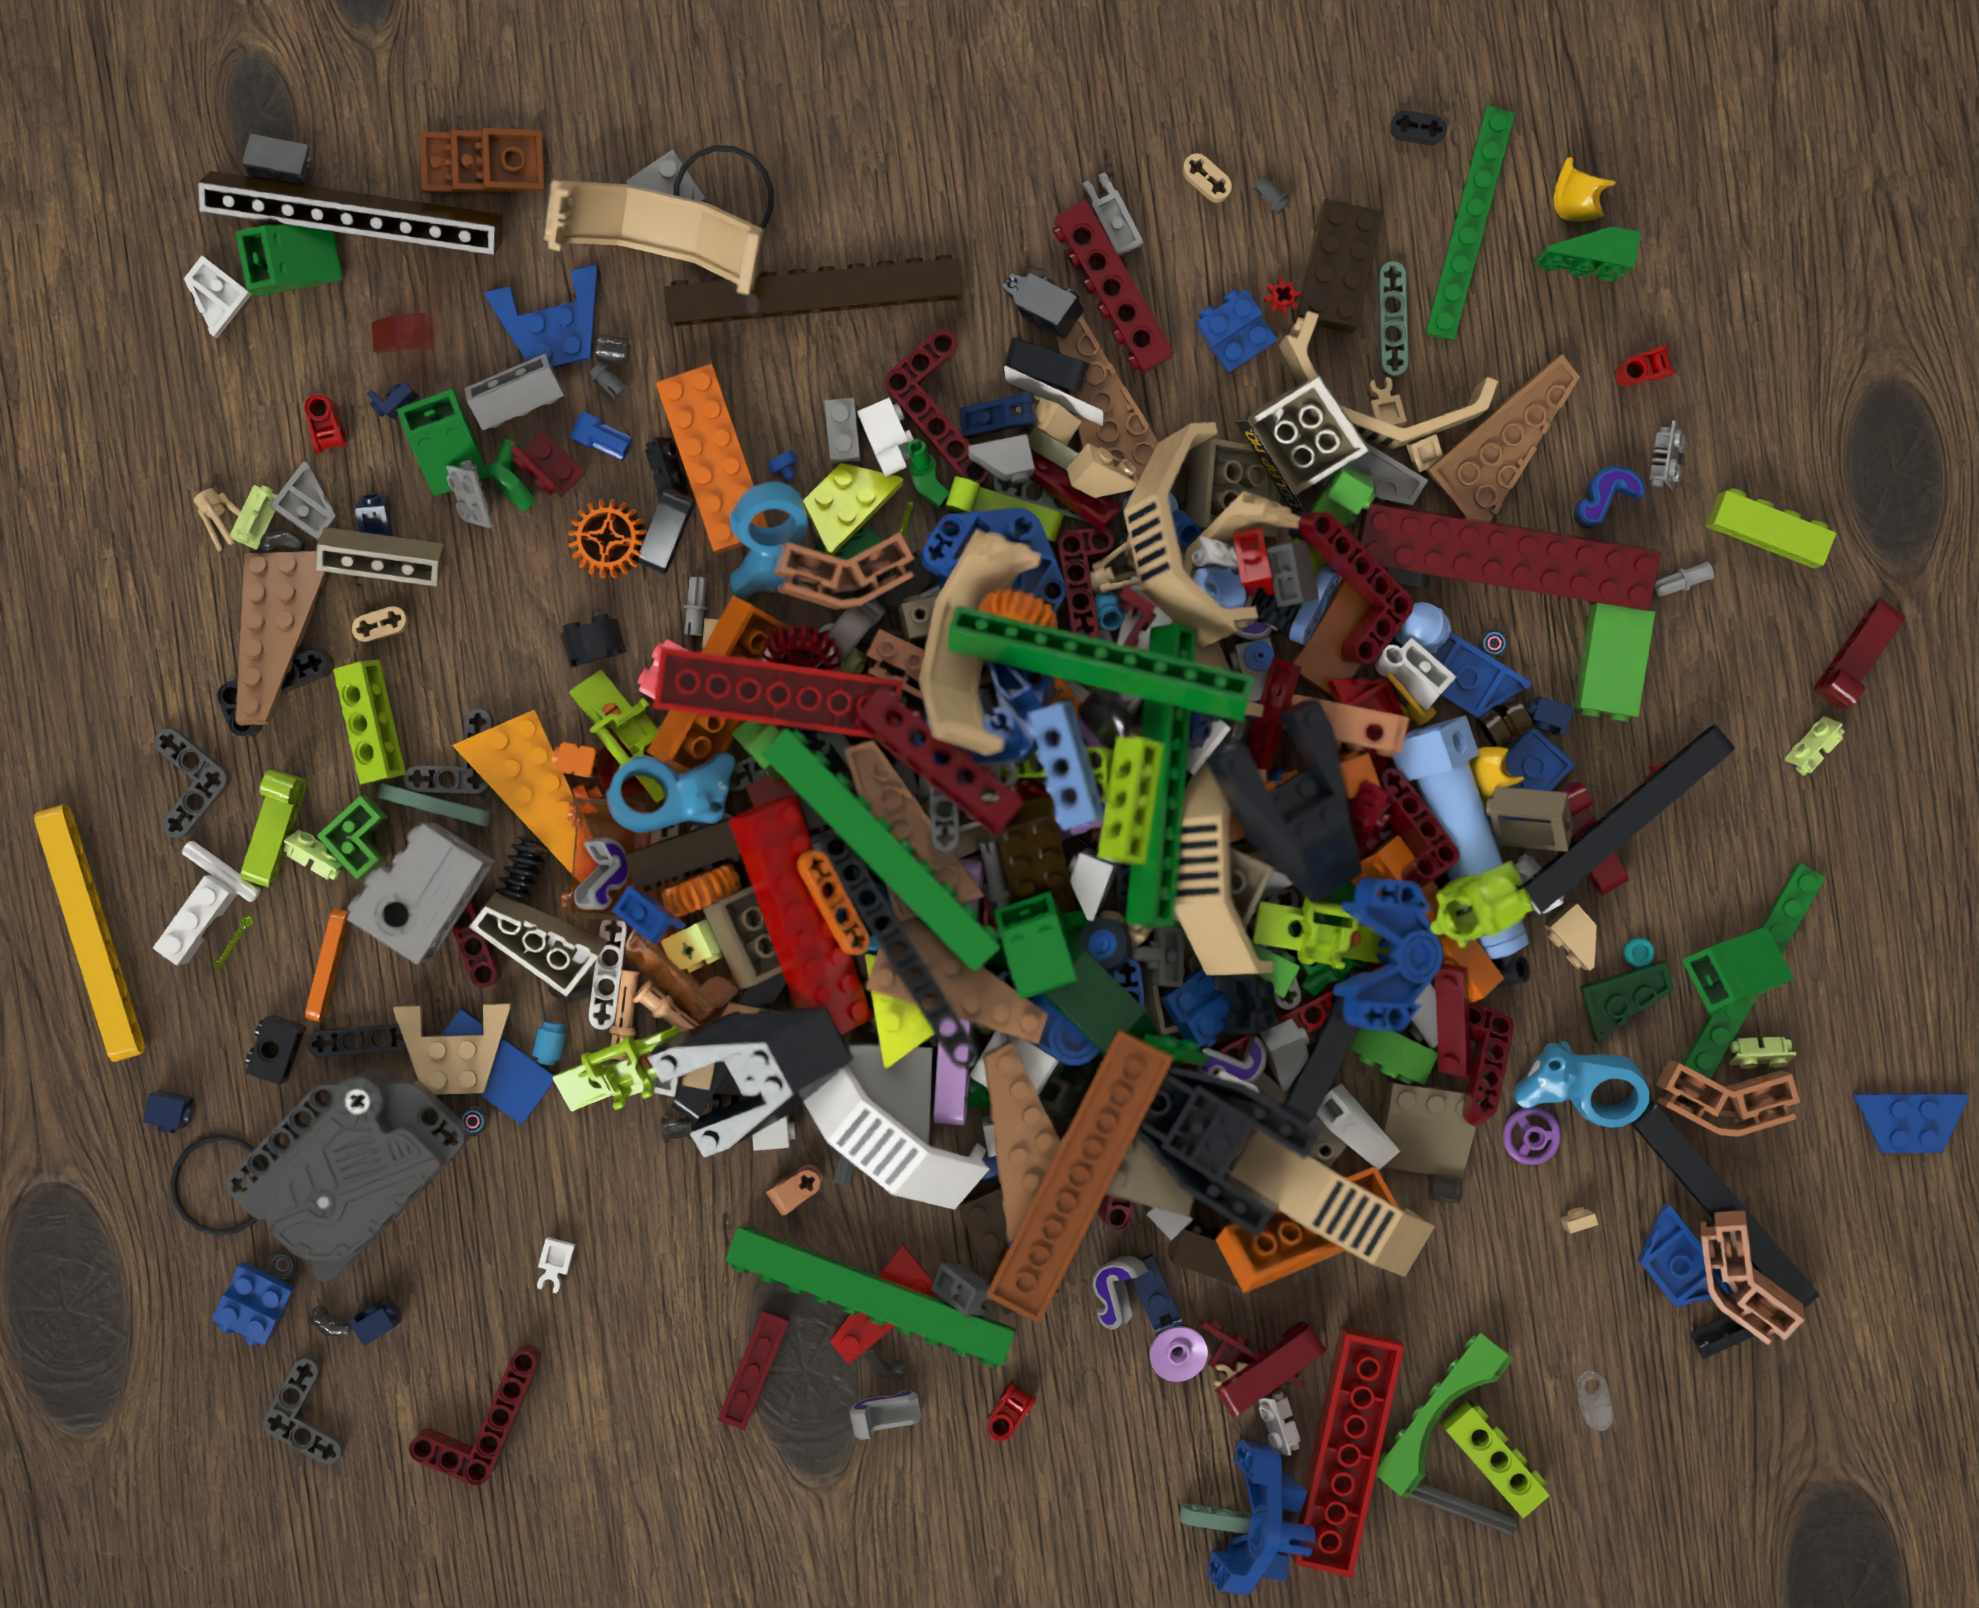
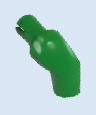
M503 439L495 463L488 467V475L496 487L521 511H525L536 502V498L514 473L513 466L515 461L512 458L516 454L510 447L513 444L515 445V442ZM516 443V446L520 448L521 445Z
M920 439L912 440L907 445V451L911 457L909 471L915 488L920 496L940 509L948 500L950 492L938 481L936 460L928 454L925 442L922 440L920 443Z
M1341 958L1342 962H1345L1344 969H1336L1327 965L1310 975H1306L1299 988L1308 996L1316 998L1326 985L1343 982L1352 967L1360 969L1366 965L1364 963L1367 961Z

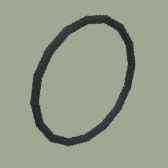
M713 145L695 152L681 166L674 182L673 195L679 196V186L686 169L699 157L715 151L734 152L749 159L762 173L768 189V209L761 224L758 226L762 229L766 228L774 210V188L767 170L754 155L735 146Z
M227 1135L204 1137L187 1147L176 1161L170 1180L172 1201L182 1219L198 1231L217 1236L238 1233L254 1224L257 1218L252 1216L251 1219L234 1228L217 1230L202 1226L188 1216L178 1199L176 1181L180 1166L187 1156L205 1143L227 1141L241 1145L250 1153L255 1150L246 1141ZM260 1154V1156H259V1163H260V1165H261L262 1167H264V1168H268V1166L266 1165L264 1159L262 1158V1156H261V1154Z

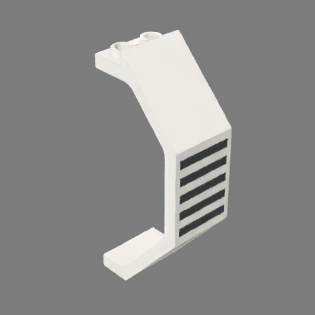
M848 1065L804 1101L826 1141L893 1195L955 1210L990 1170L985 1165V1162L982 1161L986 1149L979 1143L974 1146L969 1157L933 1148L925 1144L867 1097Z

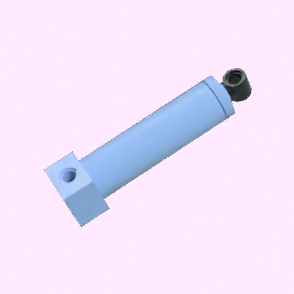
M1466 715L1420 727L1405 734L1402 753L1395 752L1393 757L1397 770L1408 781L1415 780L1421 799L1459 850V861L1446 871L1449 882L1464 875H1478L1503 864L1468 762L1479 755ZM1470 905V906H1468V907H1466V908H1463V909H1461V910H1459V911H1460V913H1462V912H1464L1465 910L1470 909V908H1472V907H1471V905ZM1522 919L1505 931L1499 932L1497 936L1488 935L1476 939L1504 977L1496 987L1500 988L1528 982L1530 978L1529 963L1524 955L1517 953L1518 950L1530 943Z

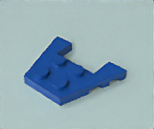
M596 265L570 271L577 301L523 315L518 314L513 290L510 286L484 292L486 299L526 361L546 353L554 369L592 359L595 325L594 311L598 268Z

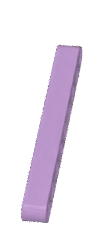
M959 859L982 891L983 860ZM982 897L961 903L963 906L969 903L981 915ZM959 1019L972 1039L973 1023ZM943 1021L940 1024L939 1032L949 1036L956 1030L953 1022ZM940 1043L938 1045L934 1123L965 1126L970 1068L959 1069L955 1067ZM961 1046L955 1051V1057L962 1062L968 1061L971 1058V1050L966 1046Z

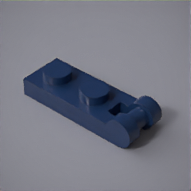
M1022 393L960 408L961 435L964 438L970 439L1018 427L1036 425V414H1033L1032 407L1035 404V394ZM1021 406V414L1016 415V407Z
M1151 1254L1140 1259L1145 1264L1148 1272L1131 1280L1156 1335L1158 1336L1161 1332L1171 1327L1184 1326L1153 1255ZM1169 1313L1172 1321L1162 1325L1159 1317Z

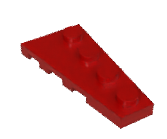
M902 1243L889 1263L880 1272L879 1277L933 1296L936 1294L931 1290L934 1281ZM858 1312V1315L849 1314L830 1339V1343L849 1364L893 1329L895 1325L887 1322L885 1326L875 1324L868 1320L869 1315Z

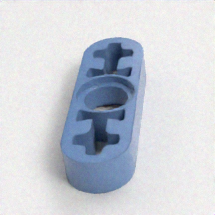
M1327 567L1320 569L1316 577L1319 599L1303 602L1291 626L1290 640L1303 645L1309 642L1337 587L1339 574L1335 570Z

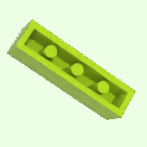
M1730 488L1729 491L1726 490L1717 495L1706 527L1812 568L1824 566L1836 536V532L1829 530L1827 524L1816 520H1811L1810 523L1800 519L1801 514L1795 511L1784 510L1782 512L1774 509L1773 503L1763 499L1751 500L1746 498L1747 494L1738 489Z

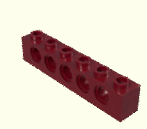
M1086 199L1057 215L1054 220L1055 227L1052 228L1054 235L1060 244L1065 242L1070 251L1067 253L1068 259L1074 269L1080 268L1085 278L1082 279V282L1090 295L1094 293L1099 301V304L1096 305L1104 320L1109 318L1114 327L1111 330L1112 335L1119 346L1124 344L1129 354L1126 355V358L1134 371L1139 370L1140 374L1144 375L1172 359L1174 355L1173 349ZM1083 232L1089 236L1090 241L1087 244L1080 245L1074 240V236L1077 233ZM1092 258H1100L1105 266L1101 270H1093L1088 262ZM1108 283H1113L1118 286L1119 293L1115 296H1109L1104 292L1103 287ZM1121 309H1129L1133 312L1134 318L1128 322L1123 321L1119 318L1118 312ZM1137 334H1143L1148 338L1149 344L1145 347H1138L1134 344L1133 337Z
M880 687L857 713L856 725L996 837L1021 808L1023 801L1015 789L1010 786H1003L996 780V775L990 769L978 766L972 761V756L963 748L957 749L950 742L934 737L932 728L925 723L924 717L917 711H910L903 706L900 698L892 691L886 692ZM895 717L900 721L901 725L892 727L886 723L885 719ZM911 736H919L923 739L924 744L915 746L910 742L909 738ZM943 755L947 759L948 764H937L933 756ZM957 775H968L972 783L962 784L957 779ZM981 794H992L995 798V803L989 804L984 802Z

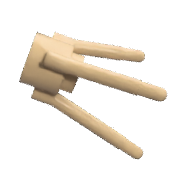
M213 488L202 491L193 501L199 508L197 512L203 519L216 549L222 551V545L210 519L214 521L227 543L232 545L234 541L219 516L225 511L224 505L238 517L241 510L229 501L224 493L218 495Z
M1130 539L1102 560L1092 564L1094 570L1090 571V577L1096 594L1139 584L1138 579L1122 581L1131 578V576H1138L1136 569L1115 576L1111 566L1105 567L1106 564L1131 547Z

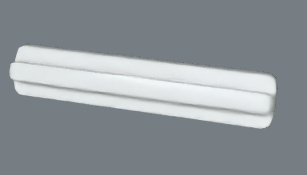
M189 841L182 850L183 855L244 899L252 902L259 896L261 892L259 887L252 882L241 879V874L198 843Z

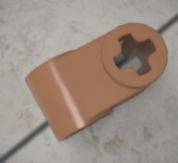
M806 1164L789 1176L774 1183L765 1193L781 1216H784L819 1190L822 1182V1172L817 1166ZM804 1175L807 1178L814 1177L812 1185L809 1182L805 1184L802 1182Z

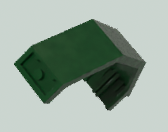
M1000 938L998 942L1001 944V947L983 965L986 966L992 963L1012 976ZM1068 941L1078 981L1040 993V995L1045 997L1101 1052L1104 1058L1119 1029L1141 1040L1144 1039L1145 1034L1159 1036L1147 1011L1085 950Z

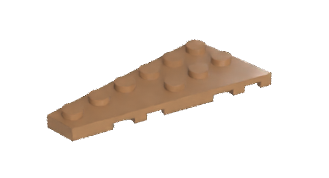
M1080 316L1065 339L1057 335L1055 337L1059 353L1090 363L1081 392L1068 389L1069 395L1103 411V426L1074 413V416L1081 421L1077 430L1082 450L1089 443L1098 449L1100 447L1105 448L1112 456L1121 461L1123 459L1129 461L1135 467L1139 481L1159 442L1127 388L1116 374V370L1103 353L1085 320Z
M1563 354L1556 356L1426 469L1427 473L1463 517L1491 521L1494 515H1497L1501 509L1503 500L1518 481L1536 451V446L1540 439L1547 433L1551 426V421L1559 408H1562L1580 378Z
M317 551L244 553L236 722L239 725L269 724L282 693V684L286 674L290 673L293 665V656L296 649L301 645L316 607L314 603L320 588L323 589L326 581L325 575L327 572L316 570Z
M872 740L844 749L858 796L862 794L873 805L870 811L878 819L883 816L895 828L892 831L899 841L904 837L916 849L913 855L920 862L924 859L927 860L935 868L937 873L934 876L941 884L947 881L958 892L955 898L960 903L983 897L984 894L955 853H942L933 845L930 818L876 742ZM943 836L938 837V841L942 842L944 847L949 846ZM885 882L898 922L919 916Z
M916 918L899 922L959 1019L1039 1044L1048 1016L1046 1012L1026 998L1020 1000L1017 991L982 966L976 972H973L934 931ZM888 920L885 932L889 931L892 927L890 920ZM897 944L891 950V954L896 958H902L908 952V948L903 944ZM879 947L866 990L916 1005ZM917 969L911 970L907 975V980L913 984L920 983L924 978V974ZM928 995L923 1000V1006L930 1010L937 1008L940 1004L939 998L935 995Z
M1008 1041L983 1054L987 1090L990 1096V1113L994 1127V1144L999 1182L1002 1188V1205L1007 1227L1006 1236L1009 1241H1012L1061 1146V1142L1012 1042Z

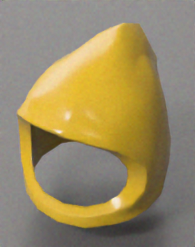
M1568 157L1556 183L1553 197L1554 209L1562 219L1569 222H1586L1604 217L1599 197L1605 188L1614 186L1616 181L1598 178L1574 168L1573 158Z
M1482 747L1478 749L1479 755L1468 761L1485 811V802L1493 796L1495 787L1508 788L1525 780L1524 777L1513 776L1507 771L1506 757L1509 751L1508 748Z

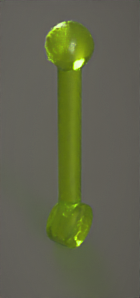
M911 500L907 502L899 530L902 537H904L914 501Z
M244 916L240 919V927L220 958L215 959L213 962L215 969L221 970L224 968V961L245 928L252 925L253 920L251 917Z

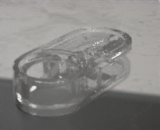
M1586 1371L1577 1380V1391L1584 1421L1593 1430L1604 1431L1613 1422V1410L1606 1380L1597 1372ZM1590 1379H1597L1600 1383L1598 1391L1593 1394L1586 1393L1585 1383Z

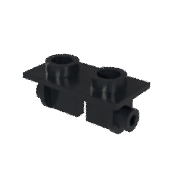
M656 437L654 441L646 443L647 449L645 453L651 470L661 468L662 473L653 476L659 496L663 495L667 487L685 495L688 494L686 488L687 480L685 474L680 469L677 459L678 451L671 438Z
M1728 1315L1690 1332L1702 1360L1755 1336Z

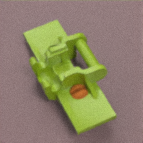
M602 669L569 691L573 699L593 722L594 726L589 731L592 735L596 734L618 761L621 765L619 769L624 764L632 761V757L630 758L607 728H612L633 756H643L644 752L648 751L661 725L656 727L645 713L646 708L650 705L645 698H642L634 707H631ZM672 767V768H673L675 771H677L679 774L684 773V772H682V771H680V770H678V769ZM636 776L656 803L665 798L660 784L654 779L647 776Z
M1307 897L1304 900L1303 908L1258 902L1252 943L1297 950L1298 960L1301 963L1312 965L1314 962L1329 964L1332 968L1344 969L1345 962H1342L1341 958L1382 964L1378 960L1376 953L1389 955L1390 950L1389 948L1378 947V943L1384 937L1343 911L1341 904L1323 901L1312 903ZM1314 912L1343 917L1342 924L1338 927L1314 923ZM1294 920L1299 921L1302 926L1301 933L1296 937H1292L1288 932V926Z
M675 1026L642 1040H634L629 1035L624 1037L620 1043L592 1054L590 1052L582 1054V1064L557 1073L552 1078L571 1111L612 1095L615 1100L613 1107L615 1110L625 1107L629 1096L641 1092L643 1099L654 1095L656 1086L654 1079L658 1075L652 1067L648 1056L659 1041L681 1032ZM624 1053H627L629 1056L608 1066L602 1063Z

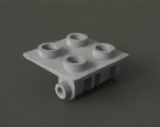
M1672 420L1671 428L1660 427V432L1656 433L1655 448L1658 449L1654 450L1653 454L1667 456V458L1652 459L1653 463L1662 465L1651 466L1649 480H1652L1651 486L1663 487L1664 482H1666L1669 488L1674 490L1675 482H1680L1682 465L1678 464L1680 453L1685 452L1687 437L1683 435V430H1681L1675 420Z
M471 460L461 462L460 467L447 465L449 474L447 481L452 491L455 492L458 502L456 503V509L459 516L465 522L492 528L488 514L490 509L484 496V490L480 489L482 483L478 481L480 478L476 465H472Z

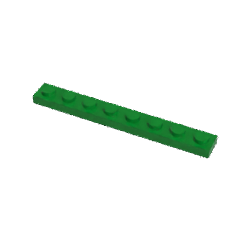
M1488 105L1484 110L1425 329V335L1451 342L1455 340L1514 121V112Z
M1796 863L1759 928L1768 927L1781 954L1784 952L1826 878L1802 863ZM1757 997L1714 1017L1709 1015L1682 1065L1711 1079Z

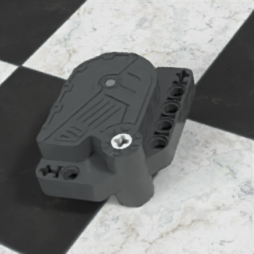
M373 1068L346 1081L326 1082L312 1089L229 1175L226 1180V1190L251 1216L257 1219H266L273 1236L289 1249L292 1254L309 1261L312 1259V1270L317 1279L331 1281L341 1274L403 1212L402 1210L428 1186L427 1184L458 1155V1152L468 1142L470 1131L467 1125L420 1081L399 1080L388 1069ZM323 1089L329 1091L332 1095V1102L330 1104L324 1103L320 1095ZM427 1109H434L438 1113L437 1123H431L427 1119ZM302 1111H306L311 1116L309 1126L303 1124L300 1120V1113ZM447 1121L448 1125L443 1127V1130L439 1131L437 1128L442 1126ZM453 1131H456L459 1135L456 1137V1140L452 1142L449 1138L451 1137V1133ZM281 1132L290 1137L289 1147L281 1144L279 1140ZM260 1154L268 1157L270 1162L268 1168L260 1165ZM250 1173L254 1176L245 1183V1187H241L240 1184L243 1181L241 1178Z

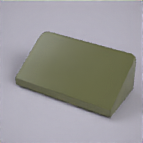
M1036 427L1032 429L1028 436L1030 449L1067 470V467L1079 454Z

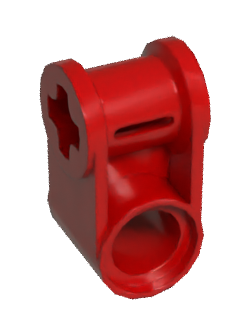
M1669 345L1648 350L1620 363L1615 370L1617 383L1624 387H1632L1676 374L1677 371L1672 368L1667 352L1670 349ZM1628 365H1631L1636 369V378H1633L1628 374Z
M320 394L309 396L305 401L304 411L310 428L311 441L316 453L321 454L325 449L336 446L347 447V436L341 423L336 403L332 399ZM320 402H325L327 405L326 413L322 416H317L315 413L316 405Z
M1010 1381L1005 1387L987 1418L988 1432L997 1441H1005L1012 1436L1036 1400L1034 1395L1028 1396L1015 1387L1016 1383ZM997 1419H1005L1008 1422V1426L1003 1431H997L992 1427L993 1422Z

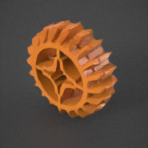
M599 499V509H596L592 503H588L589 514H586L583 510L578 511V514L583 517L581 523L576 519L572 520L571 523L578 527V530H569L568 535L577 538V540L569 542L568 546L574 549L579 548V550L572 554V557L575 560L583 557L579 563L580 568L584 569L591 564L588 571L590 575H595L598 569H600V578L605 579L608 570H610L612 578L615 579L618 578L617 569L619 568L624 575L629 574V570L626 567L628 563L634 568L638 567V563L633 558L635 555H641L638 548L642 547L644 540H640V537H645L648 531L646 529L638 530L645 522L642 518L633 521L638 513L635 509L630 510L626 514L628 509L627 503L623 502L617 509V501L611 499L607 508L605 501ZM607 516L601 529L588 531L590 525L595 520ZM616 516L626 521L631 531V538L618 534L617 524L615 523ZM611 530V535L621 541H610L608 546L605 547L606 543L597 537H606ZM586 540L598 543L600 547L599 554L601 555L600 562L593 559L589 554ZM629 546L624 556L610 562V558L613 557V553L617 548Z
M1008 588L1006 592L1002 589H997L996 593L989 592L988 596L980 603L978 611L1057 629L1058 621L1056 620V613L1051 611V605L1043 604V598L1036 599L1032 593L1025 594L1021 589L1018 592L1013 591L1011 588Z
M724 863L714 869L699 872L668 886L661 895L665 908L676 917L729 897L739 891L742 885L738 871L735 870L733 864Z

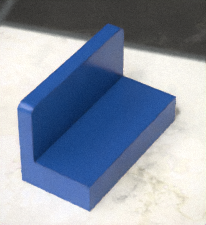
M630 886L627 887L612 910L649 942L654 944L659 942L669 925L683 929L686 925L649 894Z

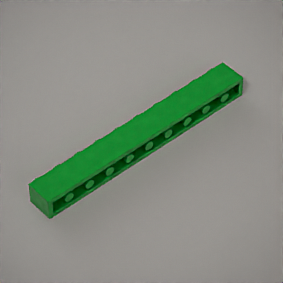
M957 605L948 628L947 651L1244 722L1254 681L1253 676Z
M1178 623L1151 627L1148 651L1195 662L1197 630ZM1144 699L1141 738L1164 745L1145 864L1131 863L1126 923L1144 928L1174 927L1191 709Z
M786 728L761 755L973 972H976L1001 947V944L998 942L1001 936L989 924L984 927L977 920L980 915L969 903L963 906L955 898L958 892L947 881L941 884L934 876L937 873L935 868L925 859L920 862L913 855L916 849L904 837L900 841L892 833L895 829L892 824L883 816L878 819L870 811L873 805L862 794L856 797L849 790L852 784L840 772L835 775L828 768L831 764L830 761L819 750L814 754L806 746L810 741L798 729L793 732L791 729Z
M743 1225L737 1227L725 1260L732 1264L731 1268L745 1274L750 1270L758 1273L760 1280L775 1284L776 1281L787 1284L786 1289L801 1295L803 1291L814 1295L813 1299L820 1303L830 1305L832 1301L842 1305L841 1310L852 1315H858V1312L869 1315L868 1320L882 1326H885L886 1322L897 1326L896 1331L908 1336H913L914 1333L925 1337L924 1341L937 1347H940L943 1343L953 1347V1353L963 1357H968L969 1354L980 1357V1363L996 1368L997 1364L1004 1365L1017 1329L982 1315L965 1317L948 1302Z

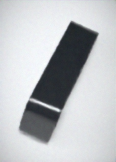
M310 650L294 656L292 668L295 670V678L289 683L284 679L281 694L330 675L334 669V661L331 655L326 652ZM316 659L322 660V663L318 665L319 669H305L303 667L315 664ZM238 678L223 684L218 689L217 698L230 731L242 737H253L259 734L263 724L250 725L247 731H243L236 722L237 703L233 704L229 696L233 689L238 688Z

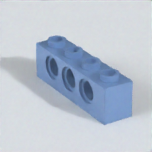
M1072 701L1030 712L1029 729L1037 740L1039 747L1037 750L1038 760L1045 768L1047 775L1046 787L1049 794L1053 796L1056 806L1054 809L1055 818L1058 824L1062 826V830L1104 819L1105 813ZM1054 730H1057L1060 734L1058 745L1052 740V732ZM1062 759H1065L1069 764L1067 774L1063 773L1060 768ZM1071 788L1077 792L1078 798L1076 803L1069 799V790Z

